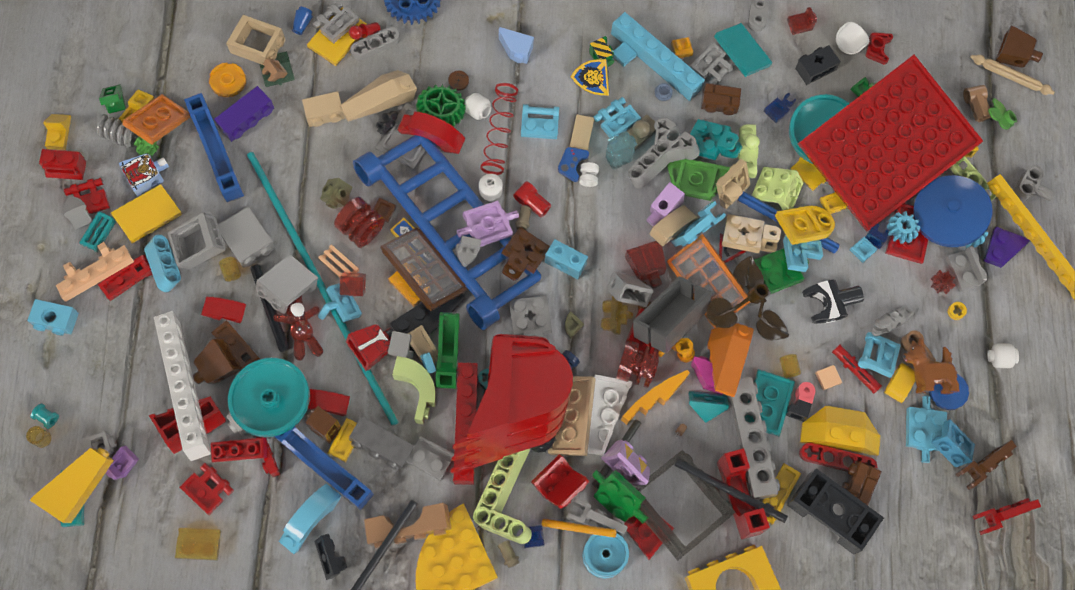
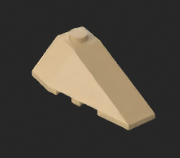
M396 70L375 79L342 103L340 108L349 122L414 100L417 88L409 74Z

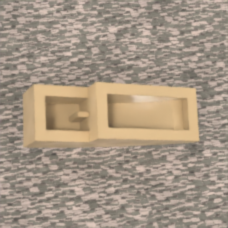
M683 205L654 225L650 235L661 246H665L698 217Z

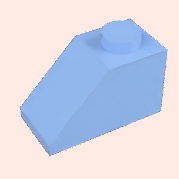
M499 27V41L509 58L517 63L527 64L534 46V37Z

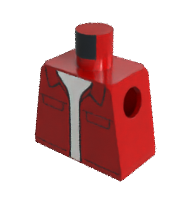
M374 324L348 334L346 343L365 371H368L388 354L392 331H394L392 328L382 331L379 325Z

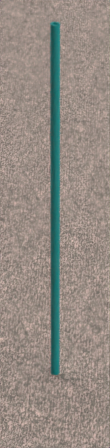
M254 152L248 153L249 161L307 269L318 277L317 287L326 303L332 302L322 278ZM330 310L346 340L348 334L351 333L346 323L342 321L337 310ZM355 356L392 426L398 424L399 421L371 369L365 371Z

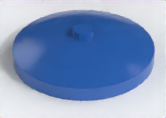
M956 175L936 178L920 190L915 199L913 210L914 220H919L917 225L920 226L919 231L931 242L944 247H962L978 240L988 229L993 212L991 199L985 189L969 178Z

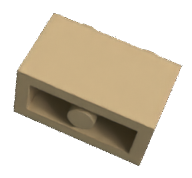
M338 91L302 99L309 127H319L325 123H336L345 119L340 108L341 100Z

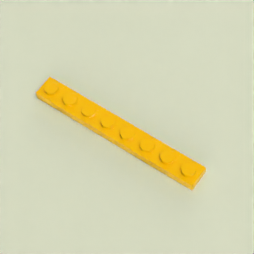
M999 174L986 183L990 191L996 195L1002 207L1009 212L1013 221L1019 225L1025 237L1032 242L1036 251L1046 260L1048 267L1056 273L1059 281L1065 285L1071 293V297L1075 300V270L1002 175Z

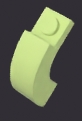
M397 356L392 374L394 380L408 382L419 391V401L414 419L417 424L423 425L424 420L429 418L430 408L428 406L436 407L434 382L422 365L409 358Z

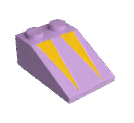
M626 440L616 441L601 457L613 471L617 470L633 486L646 485L649 482L650 468L646 465V459L641 455H637L633 451V446Z

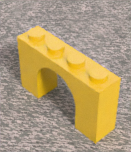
M755 544L745 548V553L737 555L734 552L725 556L726 560L719 563L717 559L707 563L708 568L701 571L699 567L688 571L689 575L684 578L689 590H716V582L719 575L725 570L734 569L747 575L754 590H781L763 547L756 548Z

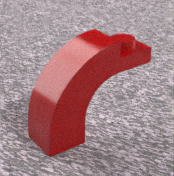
M414 111L413 115L404 114L397 129L401 134L417 135L431 140L444 153L459 154L466 139L452 125L422 112Z

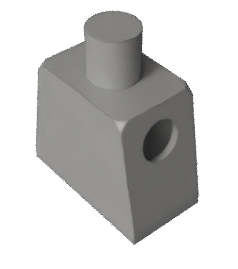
M614 272L611 275L607 290L617 301L647 307L654 291L638 278L619 272Z

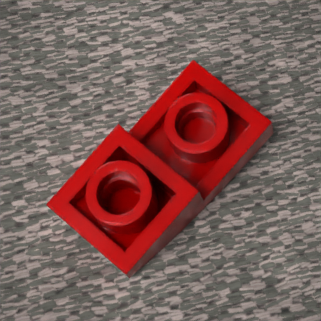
M206 296L201 315L219 321L223 318L240 324L246 304L234 300Z
M310 389L308 410H315L319 406L328 413L344 417L347 414L350 396Z

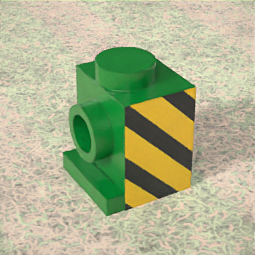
M606 36L590 43L589 53L593 60L607 59L608 67L614 63V52L612 47L607 45Z

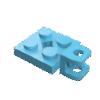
M716 201L709 203L700 210L698 215L701 218L695 220L675 239L670 241L674 247L679 245L683 247L686 244H691L698 238L696 235L701 232L704 233L726 216L723 213L714 217L710 212V209L717 204Z

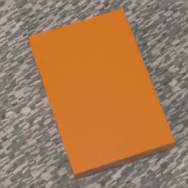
M161 94L124 119L123 126L152 145L188 120L190 113Z

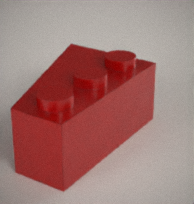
M211 396L198 400L206 434L226 422L225 417ZM174 408L167 409V412L158 415L155 413L149 415L173 454L181 451L182 444Z

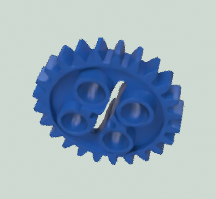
M384 0V4L387 6V12H391V17L396 16L397 21L403 19L404 24L410 20L411 25H413L415 20L420 24V19L427 22V16L433 18L432 12H438L437 7H440L441 0Z

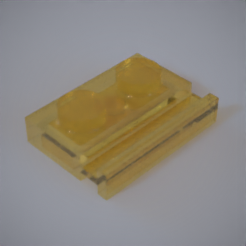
M178 529L176 559L218 561L221 530Z

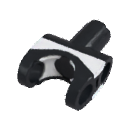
M835 279L817 283L802 291L803 297L816 298L823 304V311L811 317L814 324L841 320L848 316L845 306L864 301V294L859 285L839 290Z

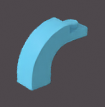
M327 483L319 488L289 520L283 529L284 533L279 542L291 553H297L317 523L333 511L341 495Z

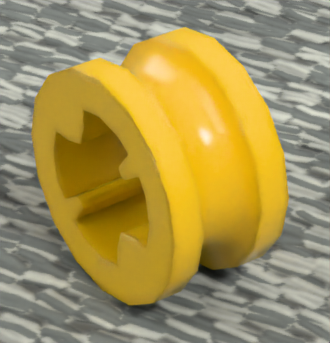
M954 302L948 308V315L954 320L962 319L967 313L966 306L961 302ZM955 307L956 309H961V312L959 313L960 315H958V313L956 315L953 313Z

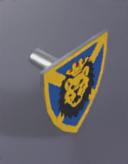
M607 59L587 61L581 64L570 76L578 86L587 92L596 95H610Z

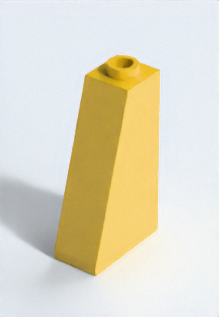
M89 448L37 492L30 501L62 523H72L114 460L109 457L110 453L103 448Z

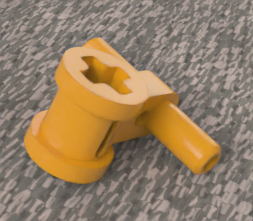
M681 338L671 348L677 352L678 358L682 362H690L695 356L693 343L688 338ZM660 350L656 351L658 357H662L665 354Z

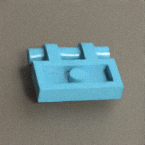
M623 97L618 100L615 99L611 102V105L605 109H600L598 114L593 116L595 122L604 120L601 128L611 140L631 128L636 121L641 120V117L631 105L623 107L626 103ZM614 111L618 112L612 117L609 115Z

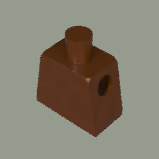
M1011 25L1004 35L995 61L1023 68L1029 60L1039 63L1043 53L1034 49L1037 42L1036 38Z
M212 339L194 359V364L198 371L193 374V380L197 384H201L203 381L208 384H216L242 370L241 365L224 339Z

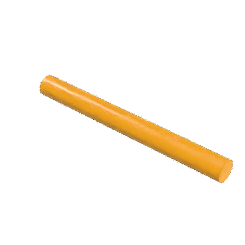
M543 519L541 523L543 527L613 538L617 534L616 529L551 519Z

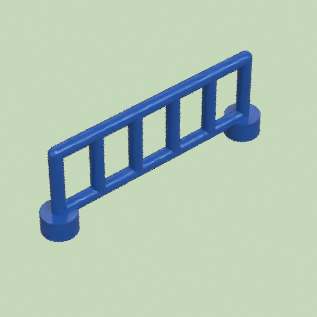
M414 135L379 157H376L372 152H367L353 161V167L357 176L366 186L369 187L382 180L476 299L468 303L466 309L472 321L481 330L487 329L500 320L498 312L500 307L541 280V274L538 270L533 274L525 269L526 277L492 300L475 280L508 258L502 254V251L511 240V237L499 240L504 247L470 270H467L461 264L458 257L452 251L459 244L461 237H458L456 234L447 241H444L430 224V221L465 199L473 209L484 204L431 140ZM422 145L435 161V164L399 185L385 166ZM444 172L458 191L422 213L407 194ZM470 234L464 235L473 238Z

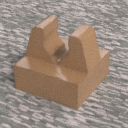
M267 58L263 62L264 68L262 73L264 75L271 73V76L267 79L268 81L275 82L288 74L278 60Z

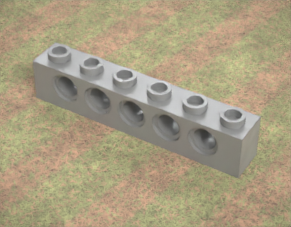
M752 377L740 379L735 397L729 396L739 446L740 449L744 448L750 465V469L746 472L750 496L760 500L776 497L778 491H780L779 480L775 479L773 473L776 470L775 462L773 459H770L769 455L771 445L769 439L766 440L764 433L767 432L766 423L764 420H761L762 405L760 401L757 402L756 394H758L756 382L753 383ZM740 397H748L750 403L745 404L741 402ZM751 415L754 418V422L748 423L744 416ZM755 434L759 441L752 442L749 439V435ZM759 453L762 455L763 461L757 462L754 460L753 454ZM757 474H766L767 481H760Z

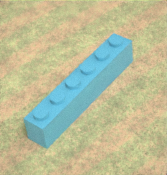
M626 12L613 22L611 34L621 43L626 42L637 53V57L690 101L702 90L705 79Z

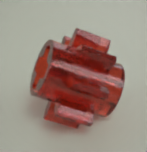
M939 270L936 275L931 277V280L934 281L931 288H934L937 294L943 291L947 294L950 292V289L956 286L953 283L955 277H952L949 271L942 273Z

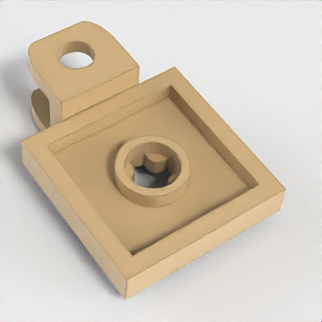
M727 214L722 246L759 253L760 251L775 252L780 240L781 229L764 224L762 220ZM770 232H774L776 235L772 236ZM767 242H770V243H772L773 245H772V246H769V245H767L766 243H767Z

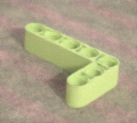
M530 449L505 456L503 459L498 460L473 514L474 521L484 530L519 544L529 542L532 532L520 520L502 514V510ZM514 460L512 465L507 467L508 463ZM505 478L504 483L499 485V482ZM497 496L495 502L491 503L492 498ZM488 515L487 520L482 522L483 517ZM506 522L505 526L499 529L500 524ZM523 529V533L517 536V532Z

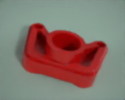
M871 33L866 49V57L886 65L889 57L884 53L885 44L892 41L893 35L889 33Z

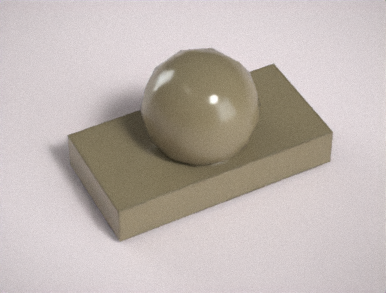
M646 114L641 120L634 123L633 127L621 137V140L631 150L635 151L656 132L654 128L655 121Z

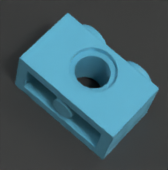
M554 239L545 254V263L577 280L587 265L588 256Z
M35 299L27 321L33 325V329L44 332L47 329L52 330V333L63 336L64 333L71 335L79 313L73 307ZM56 316L54 321L49 322L51 317Z

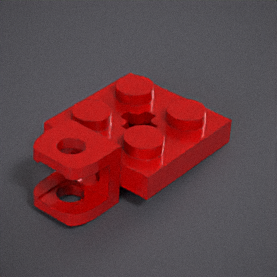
M1027 498L997 510L993 508L972 517L975 520L985 516L989 528L979 531L980 535L1003 528L1001 521L1037 509L1041 505L1038 499L1030 501Z

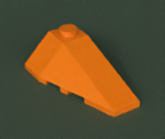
M736 323L730 328L718 327L711 330L707 347L710 349V363H712L713 367L712 376L715 391L735 397L752 340L753 328Z

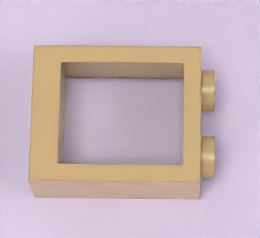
M242 15L226 44L231 54L264 65L263 62L267 58L276 59L278 50L285 43V37L282 28ZM252 29L272 36L263 52L243 45Z

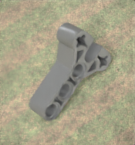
M658 119L654 124L656 131L654 145L628 170V176L633 186L639 189L644 188L670 162L697 158L700 150L696 139L686 131L680 136L676 124L669 119Z

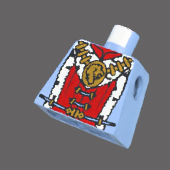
M143 154L119 163L137 197L163 183L164 180L159 172L169 167L164 157L153 162L149 154Z

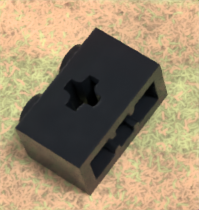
M830 45L824 48H817L810 55L805 54L801 56L795 69L805 84L808 85L836 71L841 61Z

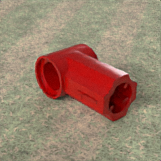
M525 181L513 194V197L519 204L530 207L540 218L546 215L552 205L538 194L537 189L528 181Z

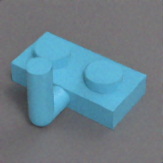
M345 282L328 286L326 291L332 302L326 303L318 314L319 319H325L329 311L333 309L337 310L343 322L359 318L362 315Z

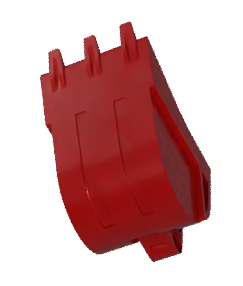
M497 334L493 336L488 386L467 436L453 444V449L464 446L466 448L451 458V461L464 459V461L450 469L451 473L469 470L503 459L505 456L542 445L550 441L559 432L564 421L573 386V374L566 358L545 337Z

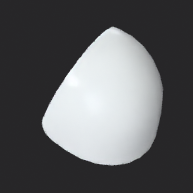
M847 22L838 30L836 43L842 52L856 54L869 44V37L861 26L854 22Z

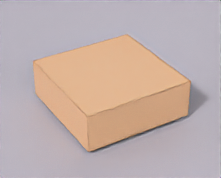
M834 365L815 373L823 391L842 383Z

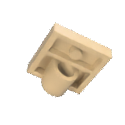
M742 159L733 164L730 170L724 176H721L716 183L720 205L725 209L732 205L743 194V191L750 186L747 162Z

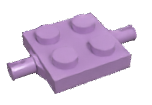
M498 201L463 212V217L467 227L457 229V235L461 237L470 234L473 238L481 239L480 247L511 237L513 231L509 225V220L519 218L517 210L506 213Z

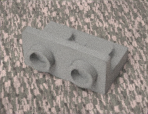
M973 246L968 247L965 251L948 255L945 258L960 292L979 287L987 281L986 271L981 267L979 255L974 251Z

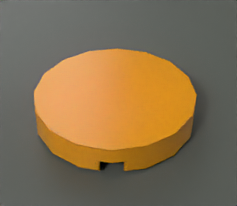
M221 63L211 71L209 84L213 92L218 96L225 98L234 97L244 89L246 76L242 68L237 64Z

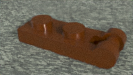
M227 320L211 332L216 339H224L242 369L250 363L260 360ZM248 354L251 358L244 362L242 358Z

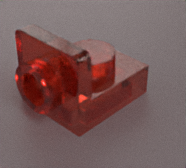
M808 7L805 13L788 16L787 22L792 35L813 30L817 22V16L811 7Z

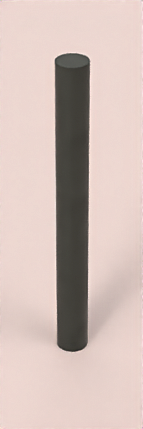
M635 419L621 440L630 442L642 423ZM605 463L600 473L606 478L611 468ZM594 480L592 485L599 488L600 483Z

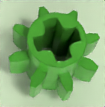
M138 137L134 142L139 155L149 154L153 156L159 148V145L156 144L157 141L151 145L141 137Z

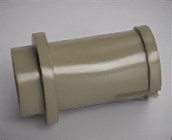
M520 207L519 218L515 221L517 230L519 227L525 230L530 227L529 219L532 212L530 207Z
M509 540L497 546L505 560V566L507 565L508 568L519 564V556H516Z

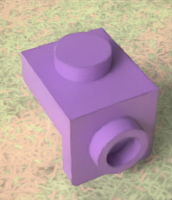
M126 445L121 446L112 459L114 461L107 470L106 475L114 480L126 477L139 458Z

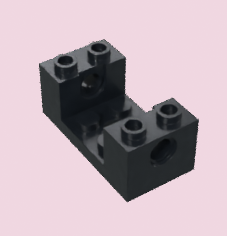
M817 468L807 475L787 504L788 507L800 516L805 517L809 514L840 537L837 543L853 555L863 551L884 519L883 516ZM834 504H839L843 508L842 515L834 513Z

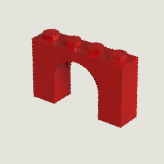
M744 448L724 453L717 461L722 481L749 495L746 484V472L750 469V465ZM726 493L741 540L761 535L770 528L764 508L756 510L751 505Z

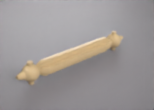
M971 55L970 57L976 65H983L985 69L1034 91H1040L1043 95H1054L1055 93L1050 85H1043L1041 81L992 59H985L983 55Z

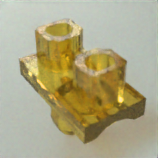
M612 296V300H606L602 303L603 312L611 313V318H602L601 328L612 331L615 335H620L621 324L627 325V319H632L633 313L628 311L627 305L622 306L623 302L617 301L614 296Z

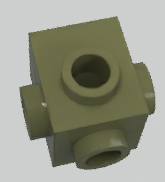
M340 178L328 179L322 189L320 200L324 201L326 206L332 209L345 207L353 187Z

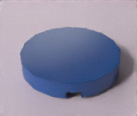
M957 374L960 392L953 394H941L942 386L935 384L934 391H929L931 400L936 403L935 405L944 410H956L962 407L969 396V387L965 379Z

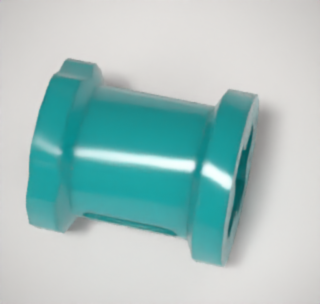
M41 403L32 410L30 418L33 420L37 419L44 424L46 429H50L57 422L59 415L56 412H50Z

